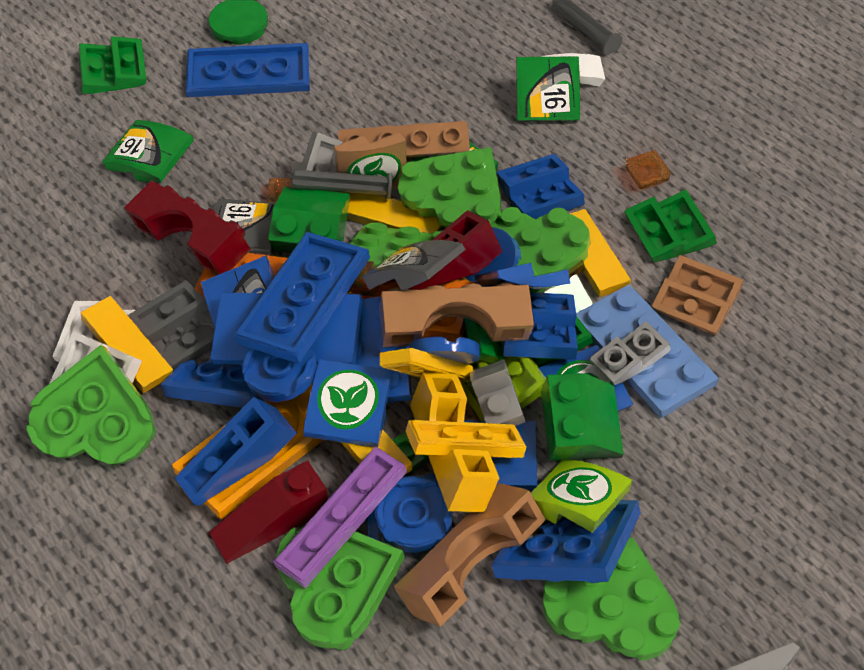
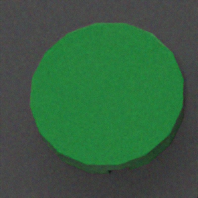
M225 0L215 6L210 12L208 19L211 33L216 39L224 43L225 40L232 41V44L235 45L251 43L265 33L264 29L268 27L269 23L265 7L254 0Z

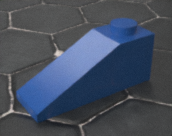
M253 397L189 462L175 479L194 505L199 506L269 462L297 432L277 408Z

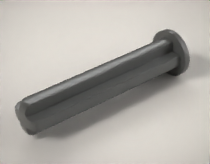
M552 0V8L598 44L605 55H609L620 48L622 36L618 33H612L572 0Z
M296 169L292 173V187L297 189L385 195L386 199H390L392 173H388L387 177Z

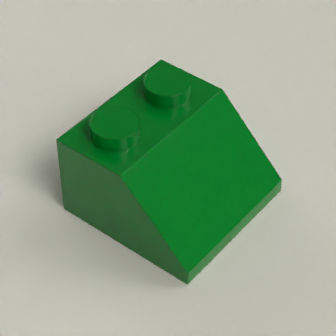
M284 187L273 207L268 241L274 251L292 253L306 232L343 242L350 194Z
M586 373L547 375L541 389L549 461L623 457L614 385Z

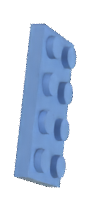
M630 284L576 313L577 317L592 335L593 344L595 346L598 345L600 349L617 336L623 340L645 321L670 343V352L642 372L626 380L660 418H663L718 384L719 378Z

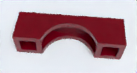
M151 180L124 207L136 227L158 241L177 232H192L187 245L200 265L216 275L232 270L251 250L244 239L245 231L239 224L233 220L229 222L223 220L211 208L207 210L201 208L195 200L188 196L186 198L179 196L168 185L163 187Z

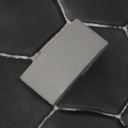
M645 321L623 340L618 336L594 354L590 358V362L613 385H617L654 364L670 352L671 347L670 343Z

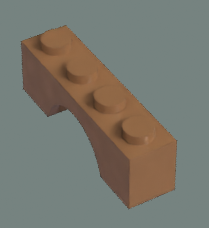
M505 282L491 287L467 284L461 288L448 289L443 286L434 285L424 290L406 289L403 291L400 287H396L381 293L379 310L383 347L408 346L413 340L421 339L433 323L447 317H463L476 322L487 332L492 342L528 340L534 327L529 285Z
M499 483L492 494L485 512H469L394 586L414 617L441 627L468 600L464 594L463 586L472 568L486 556L502 548L521 546L545 521L530 491Z

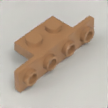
M466 121L428 124L415 123L400 126L384 125L338 131L339 141L344 143L363 135L369 143H373L400 132L406 140V158L441 156L470 151Z

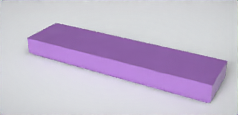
M375 446L273 561L276 568L306 589L407 472L405 465Z

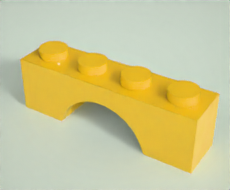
M423 372L410 407L415 420L464 422L467 397L457 374ZM452 449L446 455H428L448 511L485 512L500 479L489 451Z

